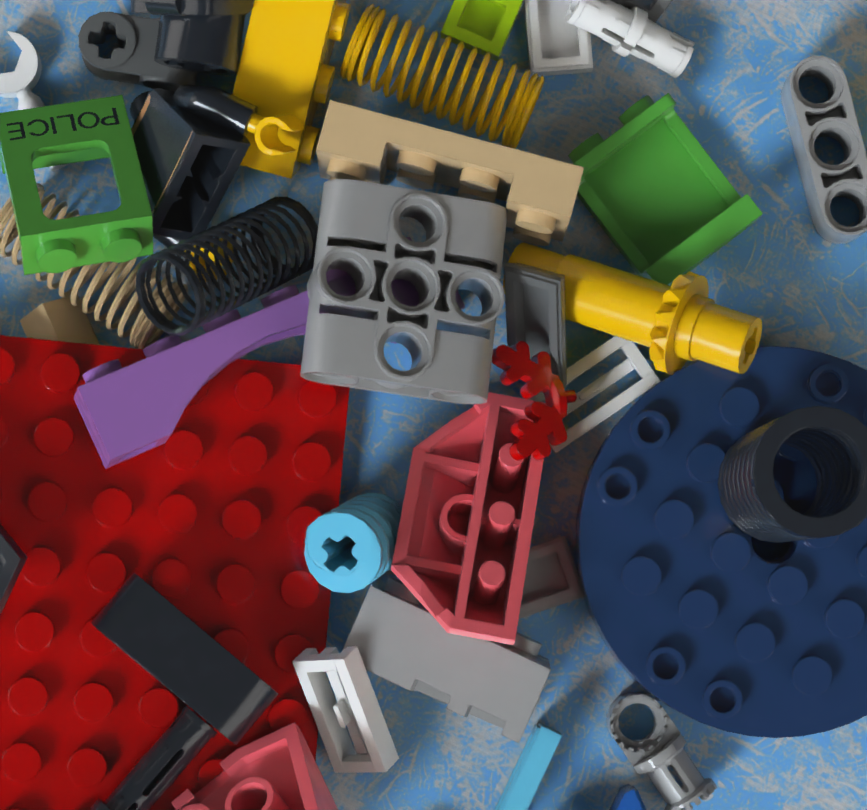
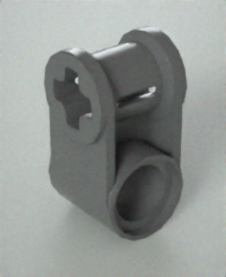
M99 12L90 16L79 32V48L82 53V59L87 69L101 79L138 84L151 89L159 88L176 91L182 85H196L198 75L196 72L171 68L154 61L160 18L150 19L114 12ZM107 34L116 35L118 44L122 48L114 49L111 58H101L98 46L94 44H104Z

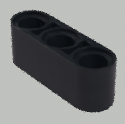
M135 572L132 573L91 622L108 639L236 745L279 695Z

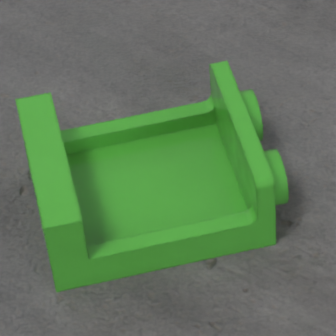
M667 93L655 103L649 95L643 97L620 115L618 119L624 125L622 128L605 140H603L599 133L592 135L577 146L568 157L574 165L584 167L577 193L578 198L636 274L671 286L673 280L680 274L685 275L754 224L763 213L748 194L742 198L677 115L674 110L676 102Z

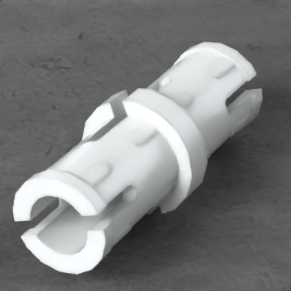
M571 0L566 11L565 21L567 23L573 24L612 44L613 52L623 57L631 54L656 66L674 78H677L684 71L694 51L692 47L695 43L657 25V23L648 19V12L636 6L630 10L611 0Z

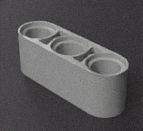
M823 55L810 56L801 60L785 80L781 90V102L812 223L817 233L826 241L834 244H847L867 231V155L849 85L842 67L833 59ZM810 76L820 79L828 89V100L824 103L816 104L807 101L799 91V79ZM819 137H830L838 141L844 152L843 162L839 165L823 163L815 153V140ZM845 197L856 204L859 210V221L856 226L846 227L838 224L833 219L830 213V204L833 198Z

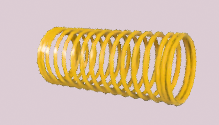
M374 3L367 6L346 50L340 70L342 80L347 79L350 82L357 75L359 87L364 86L370 80L372 93L383 86L385 98L390 97L397 90L396 98L398 103L404 102L410 95L409 103L411 109L418 107L423 100L422 108L425 115L430 113L437 105L436 117L438 120L444 118L450 110L449 122L451 126L455 125L464 114L462 121L464 131L469 130L477 119L475 128L477 137L484 134L491 123L488 134L490 142L495 141L499 137L505 126L501 141L502 146L517 148L545 81L544 75L539 76L538 73H534L529 80L530 70L524 71L516 91L498 124L518 68L516 63L513 64L484 121L491 96L504 64L503 58L498 60L491 78L471 115L480 84L491 58L490 52L486 53L475 79L457 112L465 83L478 52L477 47H474L451 96L443 108L450 82L465 47L464 41L458 44L451 64L430 102L439 70L452 41L451 36H448L443 42L435 65L424 87L416 98L424 69L439 35L438 31L435 30L429 38L412 80L403 93L412 60L426 29L424 24L419 26L407 58L393 85L390 87L397 59L412 27V21L409 19L402 28L385 71L376 83L383 56L399 21L397 13L392 16L377 56L363 78L369 52L386 15L385 8L375 7Z

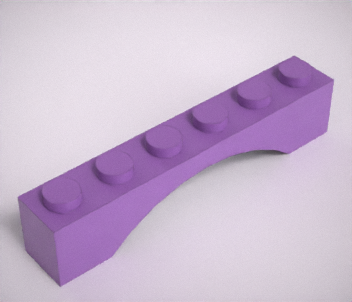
M331 269L326 272L327 283L336 294L342 296H352L355 294V282L347 272L340 269ZM403 279L392 281L391 289L397 301L406 306L418 305L419 294L413 284ZM296 285L288 286L263 298L261 303L264 309L241 318L237 309L232 310L204 324L205 334L182 343L179 335H172L144 348L143 352L146 358L122 368L120 361L116 359L84 373L82 376L86 384L77 388L74 400L105 469L165 444L175 429L184 409L194 396L227 365L261 346L293 336L305 335L309 306L307 291L299 293ZM457 290L455 294L456 302L459 308L463 310L465 305Z

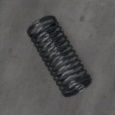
M289 197L269 199L254 208H250L235 217L222 221L216 226L203 230L142 260L136 272L135 284L139 304L147 318L158 329L170 335L183 336L313 269L318 226L311 213L300 202ZM277 205L294 210L306 223L313 242L310 259L307 237L298 220L286 209ZM269 210H275L284 214L295 224L301 234L304 244V260L301 266V254L297 238L290 226L278 214ZM264 215L276 219L285 227L290 235L295 249V265L293 268H291V255L287 241L280 229L268 218L264 217ZM263 222L271 227L280 238L286 254V265L282 264L279 248L271 234L263 227ZM246 232L250 234L251 242L245 237ZM264 235L274 248L276 258L271 254L265 243ZM237 237L241 239L242 247L236 242ZM228 241L232 244L233 252L227 247ZM218 246L223 249L224 258L218 253ZM247 246L254 255L257 266L253 263L252 258L247 250ZM209 251L214 255L215 264L208 256ZM238 251L240 252L241 256L246 262L247 269L244 267L238 255ZM199 255L205 260L206 270L199 263ZM229 256L233 261L234 265L236 266L238 274L235 272L229 260ZM164 261H166L165 275L169 292L178 307L187 316L193 318L192 320H186L179 316L169 305L162 291L160 276ZM190 261L195 265V267H196V273H195V271L190 267V265H189V262H190ZM156 262L155 278L158 294L171 315L187 326L177 325L168 320L155 302L150 281L152 269ZM220 262H221V264L223 265L224 269L226 270L227 275H228V278L226 277V275H225V273H224V271H223V269H222V267H221V265H220ZM171 264L175 265L177 283L184 298L195 309V314L187 310L179 301L172 287L170 276ZM262 265L268 270L267 275L264 273ZM252 268L258 274V279L254 277ZM180 270L188 279L194 292L196 303L188 295L182 283ZM212 270L214 271L215 275L217 276L218 282H217V280H216V278H215V276H214ZM243 273L249 278V284L245 282ZM233 277L240 283L239 288L235 286ZM223 280L230 287V293L225 291ZM213 284L221 292L220 297L216 296ZM203 288L211 296V302L205 299Z

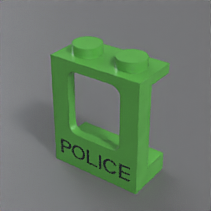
M123 95L0 113V162L2 172L6 174L20 240L24 275L42 272L60 273L73 267L110 261L122 263L133 260L136 257L153 254L152 212ZM110 157L121 205L116 210L58 220L49 219L43 214L33 169Z

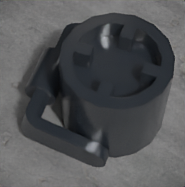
M131 0V13L160 15L154 56L156 63L175 69L203 74H237L245 17L252 10L253 0Z

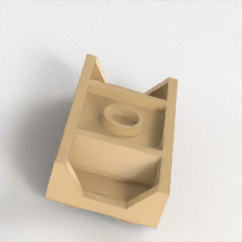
M333 100L329 101L316 148L320 177L328 180L351 179L383 184L386 172L390 170L398 172L396 176L398 181L416 188L432 189L434 182L458 188L457 195L462 198L495 203V199L507 201L506 227L514 229L512 236L518 240L540 246H548L550 239L563 242L584 170L582 166Z

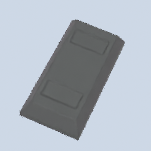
M507 262L504 265L507 346L511 347L519 341H525L529 345L530 359L537 353L546 351L551 358L552 373L559 375L564 388H566L565 275L526 264Z

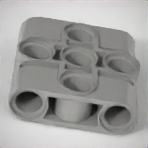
M333 179L324 182L313 271L307 283L309 306L300 376L306 380L323 384L458 404L486 403L488 399L496 317L502 311L505 301L504 288L500 278L508 210L501 205L491 202L359 180ZM411 217L417 219L426 231V241L413 242L408 240L399 228V218ZM331 269H340L347 272L355 282V294L352 296L336 294L327 283L326 272ZM403 279L415 286L419 294L417 306H406L395 299L391 289L393 280ZM458 289L472 291L478 296L482 306L480 316H470L459 308L455 295ZM396 342L408 349L412 359L410 370L400 371L387 363L384 357L385 343Z

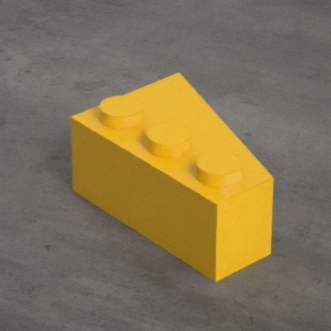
M254 0L232 95L257 106V114L262 117L282 114L296 115L302 121L304 130L291 132L278 127L277 133L280 141L284 145L293 147L295 152L274 156L264 154L258 148L254 134L248 132L245 137L251 145L240 164L241 166L292 179L300 170L301 163L312 164L320 136V128L313 127L312 124L318 102L326 104L332 88L335 67L329 65L335 41L341 42L346 30L351 4L346 3V0Z

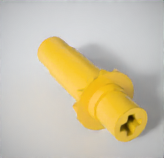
M525 242L520 243L509 258V263L526 264L565 275L566 320L650 347V360L654 362L655 370L674 375L675 372L682 369L687 360L695 361L697 359L739 374H744L756 355L762 334L761 318L715 304L713 299L708 298V281L703 275L689 271L685 275L680 274L673 280L670 286L573 254L563 255ZM503 279V288L505 294V280Z

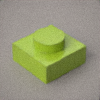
M454 0L440 32V38L445 39L451 36V42L456 45L464 41V48L472 50V48L477 47V53L483 56L490 52V59L498 62L521 10L523 0Z

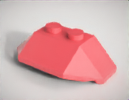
M489 392L486 403L474 404L472 408L450 420L413 448L391 571L447 633L514 645L544 459L536 460L532 454L519 461L511 457L510 447L519 438L512 434L511 425L520 419L534 422L527 418L524 413L525 407L536 402L534 400Z

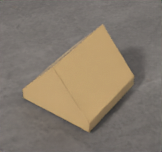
M71 296L42 303L19 320L27 338L33 337L35 339L100 345L87 314L82 310V304L73 306L70 301Z

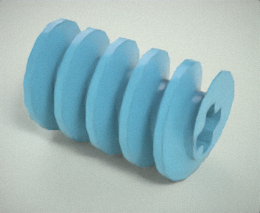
M365 493L353 497L351 500L318 517L307 527L304 556L310 573L319 584L333 592L351 593L364 589L381 575L391 570L402 511L398 501L385 494Z

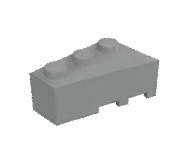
M391 577L388 578L385 587L374 582L372 583L343 648L344 650L347 646H357L367 671L409 691L416 690L448 704L446 709L463 717H468V714L498 726L503 729L502 736L517 743H520L551 672L548 658L538 655L542 646L538 641L518 632L516 633L514 645L447 633L401 581Z

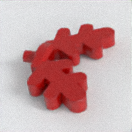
M519 341L511 347L500 345L493 349L492 363L504 370L500 374L501 383L508 386L520 379L525 382L520 388V394L524 399H530L543 392L546 402L545 405L536 401L525 407L524 413L526 417L534 422L520 419L511 425L512 434L519 438L511 445L510 455L517 461L531 454L534 459L542 460L551 454L550 444L557 446L567 440L568 436L562 419L568 416L567 403L576 401L575 390H565L559 375L552 373L551 358L546 351H541L530 359L529 345L525 341Z

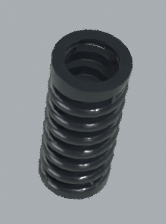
M812 406L796 409L741 436L728 449L719 469L717 485L720 503L728 518L742 532L758 540L775 543L841 535L858 526L867 517V427L856 417L840 409ZM782 444L789 445L802 452L809 459L815 470L817 479L816 496L811 507L804 514L791 509L782 500L775 487L773 477L774 459Z

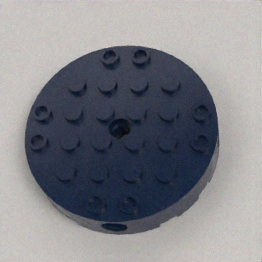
M758 347L750 367L744 374H739L700 360L675 372L674 375L667 377L648 391L613 426L601 444L588 470L581 491L576 515V568L588 613L601 638L616 661L648 693L676 711L700 723L723 731L755 737H800L826 732L850 724L867 715V517L858 526L841 535L783 542L782 552L776 558L768 561L755 553L752 546V536L742 532L728 518L720 503L717 485L720 465L728 449L741 436L796 409L812 406L840 409L856 417L867 427V370L826 353L794 347ZM782 444L774 459L773 477L775 487L782 500L791 509L804 514L811 507L816 496L817 479L815 470L809 459L802 452L789 445Z

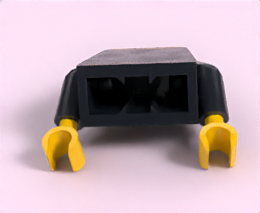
M182 85L176 91L156 88L138 95L130 106V114L134 120L131 131L152 212L153 237L169 248L184 239H188L206 230L251 145L245 135L248 132L253 133L258 148L264 154L274 156L295 152L293 147L284 145L280 141L277 131L278 127L291 132L304 130L302 121L292 114L262 117L257 114V106L222 89L211 86ZM228 241L227 247L233 252L232 244ZM218 246V253L224 258L223 249ZM209 251L208 256L215 264L214 255ZM199 255V263L206 270L205 260ZM190 261L189 265L196 273V267Z

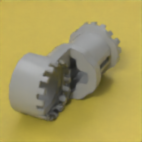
M628 692L618 696L610 705L607 713V728L611 737L617 742L637 773L647 774L667 803L664 810H692L691 802L694 801L698 806L702 803L698 797L701 800H706L717 789L713 779H704L683 749L686 740L664 708L654 698L641 692ZM633 703L647 705L654 716L652 731L646 737L638 740L625 737L619 728L621 712ZM669 765L672 767L676 775L681 780V787L678 785V783L675 781V779L669 772L667 768Z

